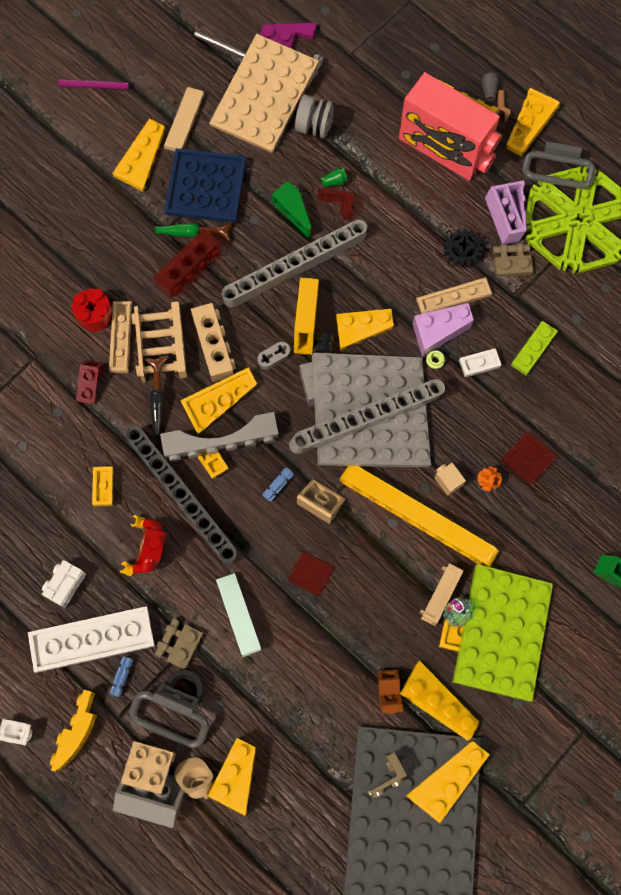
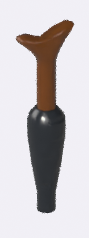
M163 356L157 360L145 359L154 370V385L150 393L153 436H160L165 401L164 392L161 390V369L169 356Z

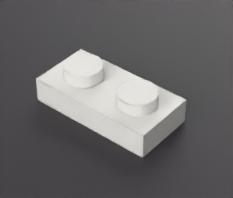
M495 348L459 359L465 377L501 367V362Z

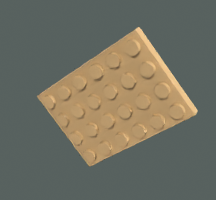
M256 34L210 121V126L273 154L319 65V61Z

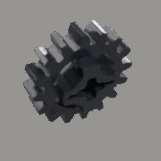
M457 229L456 234L451 232L450 236L446 237L443 246L445 250L444 256H448V262L454 261L453 266H456L458 263L460 268L463 267V264H466L469 268L471 263L475 265L477 259H481V253L484 249L481 247L483 241H478L479 235L473 236L474 231L467 233V229H464L463 232Z

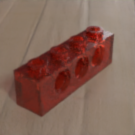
M203 229L153 277L155 286L170 299L174 295H178L186 283H190L199 271L207 267L208 262L212 258L214 259L220 254V242L207 230ZM199 251H205L203 254H198ZM187 263H192L189 267L185 266ZM175 275H179V276H180V277L177 278V279H172V277L175 276Z

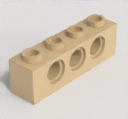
M212 303L192 308L193 320L212 382L234 375L233 370L236 367L233 358L229 359L228 353L231 351L228 341L224 342L223 336H226L223 325L219 326L218 320L221 319L218 308L214 309ZM208 323L213 324V326L210 328L205 327V325ZM212 340L219 341L217 344H210ZM218 356L224 358L222 361H215V358Z

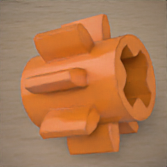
M490 466L488 469L483 468L478 474L479 485L483 486V490L489 492L491 489L496 490L502 482L501 473L497 472L496 468Z

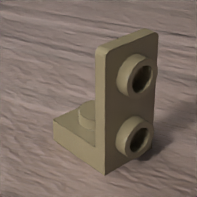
M395 752L386 756L388 761L385 762V765L390 774L395 773L396 776L368 791L369 796L374 795L376 798L386 792L384 788L392 784L394 788L404 782L403 777L407 775Z

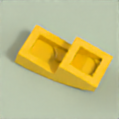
M206 452L198 456L199 461L212 479L229 469L219 453L208 454Z

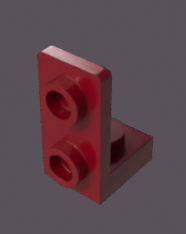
M86 360L80 364L76 398L78 402L89 404L96 402L98 376L104 371V363Z

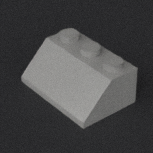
M167 775L162 794L146 791L120 782L115 793L113 811L173 828L185 792L181 789L175 777Z

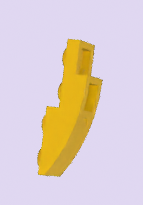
M83 690V693L79 694L76 703L79 706L77 714H73L70 723L72 730L63 729V732H60L57 737L56 744L58 749L56 753H53L50 761L51 771L60 772L71 762L86 742L97 715L89 713L95 693Z

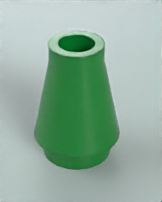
M338 167L322 177L321 181L324 188L344 185L348 178L344 167L341 169Z

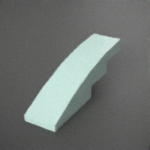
M235 573L217 579L216 581L242 657L260 651L261 647Z

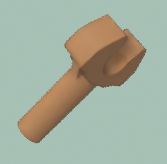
M499 90L498 110L495 114H503L504 122L509 119L511 110L505 108V92Z

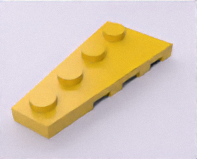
M530 88L527 98L523 103L521 113H519L517 123L508 140L507 149L522 156L560 107V102Z
M248 367L181 400L196 433L199 435L257 386V383Z
M418 661L400 694L466 740H470L479 721Z
M472 741L406 796L440 823L490 754Z

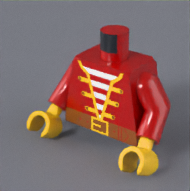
M137 515L133 516L136 518V522L131 524V526L140 529L144 528L136 564L132 565L125 561L122 562L121 565L125 566L122 571L120 570L121 573L131 576L133 573H149L156 568L161 558L166 533L162 532V524L160 522Z

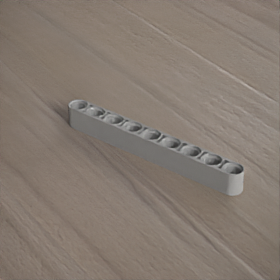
M355 220L227 285L222 290L225 306L229 308L236 307L363 242L367 232L366 223L362 220ZM355 230H361L362 232L357 233ZM340 238H345V239H347V240L341 241V240H339V239H340ZM324 246H330L331 248H330V249H325V248H323V247H324ZM308 254H314L315 256H314V257H308L307 255H308ZM293 262H298L299 264H298V265H292L291 263H293ZM277 270H282V271H283V272L280 273V274L275 273V271H277ZM261 278L267 279V281L261 282L259 280ZM246 286L251 287L249 290H244L243 288ZM228 295H235L234 298H227Z
M434 379L297 432L289 442V448L293 453L301 454L435 401L444 393L445 386L442 381ZM398 400L402 401L404 406L400 405ZM382 406L385 407L388 410V412L383 411ZM365 413L370 414L371 419L367 418ZM348 419L352 420L355 426L351 425ZM331 426L336 427L338 432H334ZM314 433H318L321 439H317ZM296 439L301 440L304 446L298 445Z

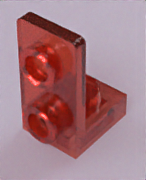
M318 188L317 200L341 203L340 213H343V220L350 221L354 193L344 190L335 191L330 188Z

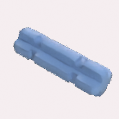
M284 468L281 472L282 475H278L271 483L270 489L265 490L263 497L266 500L272 501L276 497L275 494H278L287 484V479L290 480L292 478L293 472L290 469Z
M122 657L121 667L118 668L113 682L115 684L110 690L111 695L121 696L122 686H125L130 672L128 669L131 668L133 663L131 658Z

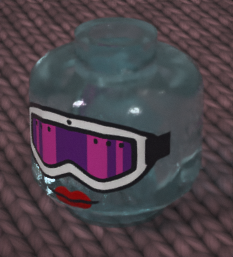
M455 598L444 607L443 617L450 626L461 628L473 618L472 609L474 607L468 599Z

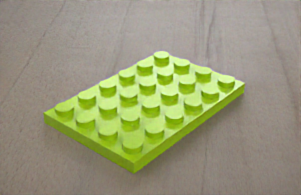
M479 564L475 565L452 683L532 702L553 584Z

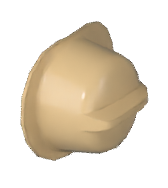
M188 758L182 761L174 773L181 789L191 798L198 799L204 797L208 799V793L213 786L212 771L200 758Z

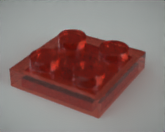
M526 432L501 461L531 486L556 456Z

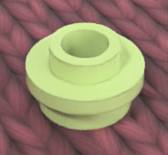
M431 351L427 355L426 363L430 368L439 369L444 365L445 357L440 351ZM437 358L439 362L434 363L432 359Z

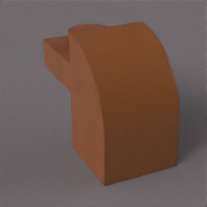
M377 671L380 710H382V713L388 714L403 712L398 671Z

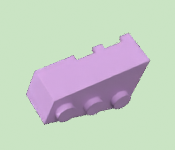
M524 180L491 186L485 197L502 244L519 242L526 232L525 195H523Z
M469 303L414 316L413 328L422 358L434 349L441 347L447 341L453 340L471 329L474 319Z

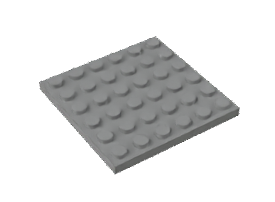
M313 353L312 367L316 425L423 384L422 358ZM398 400L400 405L404 406V403ZM426 404L317 447L318 465L429 468L431 466ZM382 406L383 411L388 412V410ZM365 413L366 417L371 419L370 414ZM348 419V422L355 426L354 422ZM331 426L334 432H338L336 427ZM316 433V438L321 439V436Z

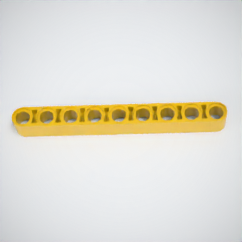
M347 466L339 479L347 487L479 565L490 567L499 553V550L493 545L359 466Z

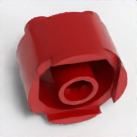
M87 289L74 296L72 311L82 328L91 332H98L108 326V323L112 320V307L107 296L100 289Z

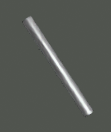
M198 30L194 34V37L240 58H244L247 53Z

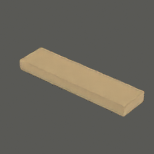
M187 87L165 142V149L175 152L176 148H184L203 100L204 91Z
M485 277L418 297L416 301L421 314L490 297L492 292Z
M113 301L109 360L110 373H129L132 320L131 301Z

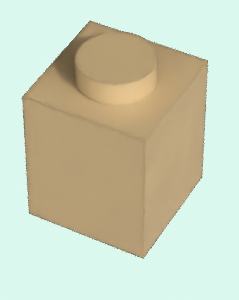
M453 463L448 466L444 464L436 470L435 479L448 496L463 487L466 482Z

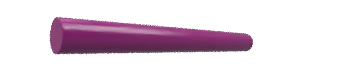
M59 79V87L129 90V82Z

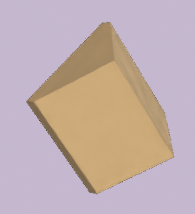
M314 479L297 496V504L329 524L345 501L344 497Z

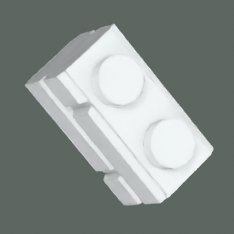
M63 560L61 564L58 563L55 566L52 579L50 581L47 580L43 585L42 595L61 607L66 608L86 573Z

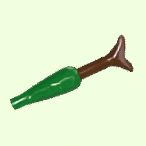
M228 222L221 227H199V225L194 223L156 226V234L188 238L198 237L200 234H218L230 242L229 231L233 223Z

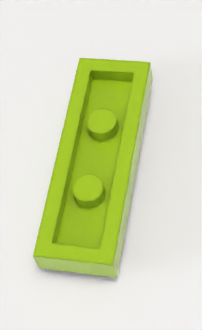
M542 321L511 366L527 376L558 331Z

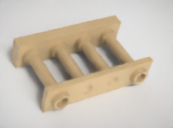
M171 302L172 309H169L167 312L140 314L138 306H134V313L131 314L133 325L136 324L139 365H136L137 377H141L143 383L146 382V374L154 373L153 368L145 366L144 356L173 353V355H176L177 361L164 364L161 372L175 371L178 372L180 378H187L179 302ZM163 319L173 320V326L170 329L142 332L141 322ZM166 336L175 337V344H172V346L143 349V339Z

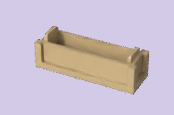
M451 564L447 567H442L441 570L445 572L425 611H420V614H422L421 619L433 626H436L463 573V570Z

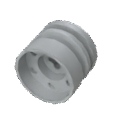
M304 94L297 111L295 131L308 134L312 127L313 136L317 137L320 130V138L325 139L333 121L334 102L328 101L325 107V99H321L319 105L316 106V98Z

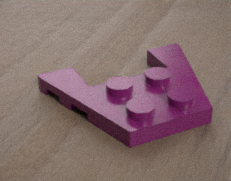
M317 23L263 25L260 35L288 48H292L295 36L313 40Z

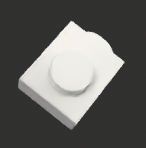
M2 719L0 740L26 745V742H29L31 739V725Z

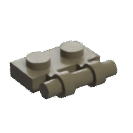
M516 243V245L500 244V246H493V254L500 253V257L494 258L496 277L532 275L531 255H523V252L530 251V244ZM516 252V256L507 257V253Z
M172 619L170 625H167L165 629L166 633L162 641L158 642L156 646L158 649L154 655L162 658L166 651L170 653L167 662L186 670L203 633L186 624L182 631H179L177 627L180 622ZM173 635H175L178 639L172 648L168 645Z

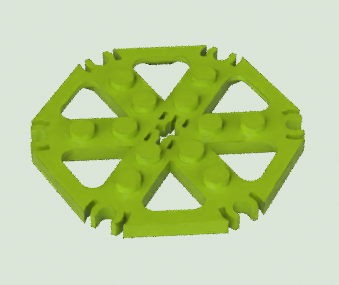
M581 167L548 176L583 182L587 179L588 173L586 172V167L583 168L582 173ZM600 170L597 176H594L592 185L584 189L576 188L574 201L557 189L554 184L538 181L541 187H537L535 184L532 186L525 211L526 232L531 233L526 236V241L560 270L561 263H563V271L566 270L567 266H571L573 268L572 273H575L578 267L579 271L577 274L616 264L621 260V255L619 254L621 252V240L602 225V223L621 219V187ZM598 185L603 186L616 197V200L592 206L595 188ZM535 202H543L558 215L533 221L532 214ZM577 216H579L580 219L583 218L582 223H580L579 220L576 221ZM567 233L563 255L560 257L552 254L541 243L543 239ZM586 238L605 253L604 259L590 263L582 261Z

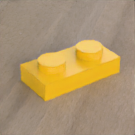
M93 467V506H113V467Z

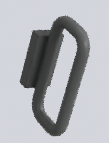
M547 141L544 152L532 151L526 155L522 172L530 180L584 189L592 185L594 181L595 166L591 161L580 158L582 147ZM533 158H540L584 166L588 169L587 179L581 182L532 173L529 170L531 160Z
M161 683L155 693L140 691L133 698L130 707V717L136 725L186 747L198 748L201 746L209 730V723L206 717L194 711L199 699ZM143 699L150 700L198 721L201 728L197 739H189L141 718L138 715L141 701Z

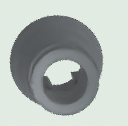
M486 73L481 79L486 101H494L496 99L499 78L495 73Z

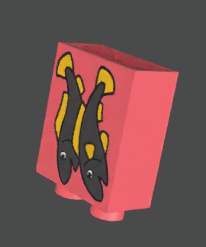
M424 72L404 99L399 139L470 181L478 170L485 174L495 160L496 154L493 152L502 137L501 134L496 132L500 116Z

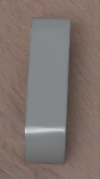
M279 342L262 351L258 355V365L260 368L268 370L287 360L290 356V346L285 342ZM279 348L285 350V354L279 353ZM263 357L269 359L268 364L266 362H263Z

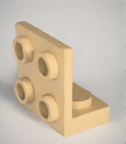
M133 742L121 783L162 794L170 764L174 762L176 754Z

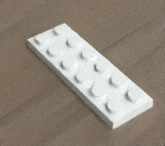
M147 606L28 632L35 673L155 647Z

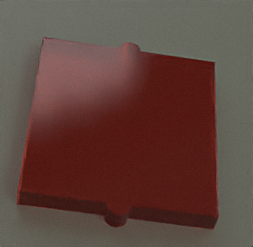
M303 552L297 564L293 565L294 569L288 581L319 596L324 585L328 583L327 579L333 567Z

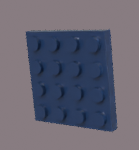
M176 148L164 210L165 215L236 223L246 156Z

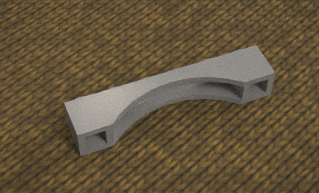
M274 412L256 415L242 429L220 438H198L180 430L160 434L165 460L170 462L179 461L181 457L185 456L195 458L200 456L201 453L206 452L208 454H215L221 449L231 451L242 445L252 447L257 442L262 441L264 443H272L275 439H278L279 435Z

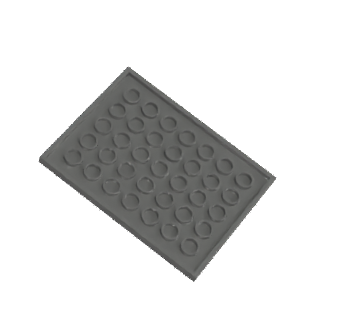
M358 726L344 895H473L479 770L440 823L406 795L470 742L473 741L481 747L480 738L466 740L459 736ZM395 752L407 775L403 777L404 782L394 788L392 784L384 788L386 792L376 798L374 795L369 796L368 791L396 776L395 773L390 774L385 765V762L388 761L386 756Z

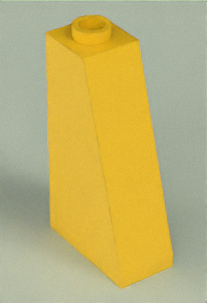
M300 278L294 330V353L313 354L319 279Z

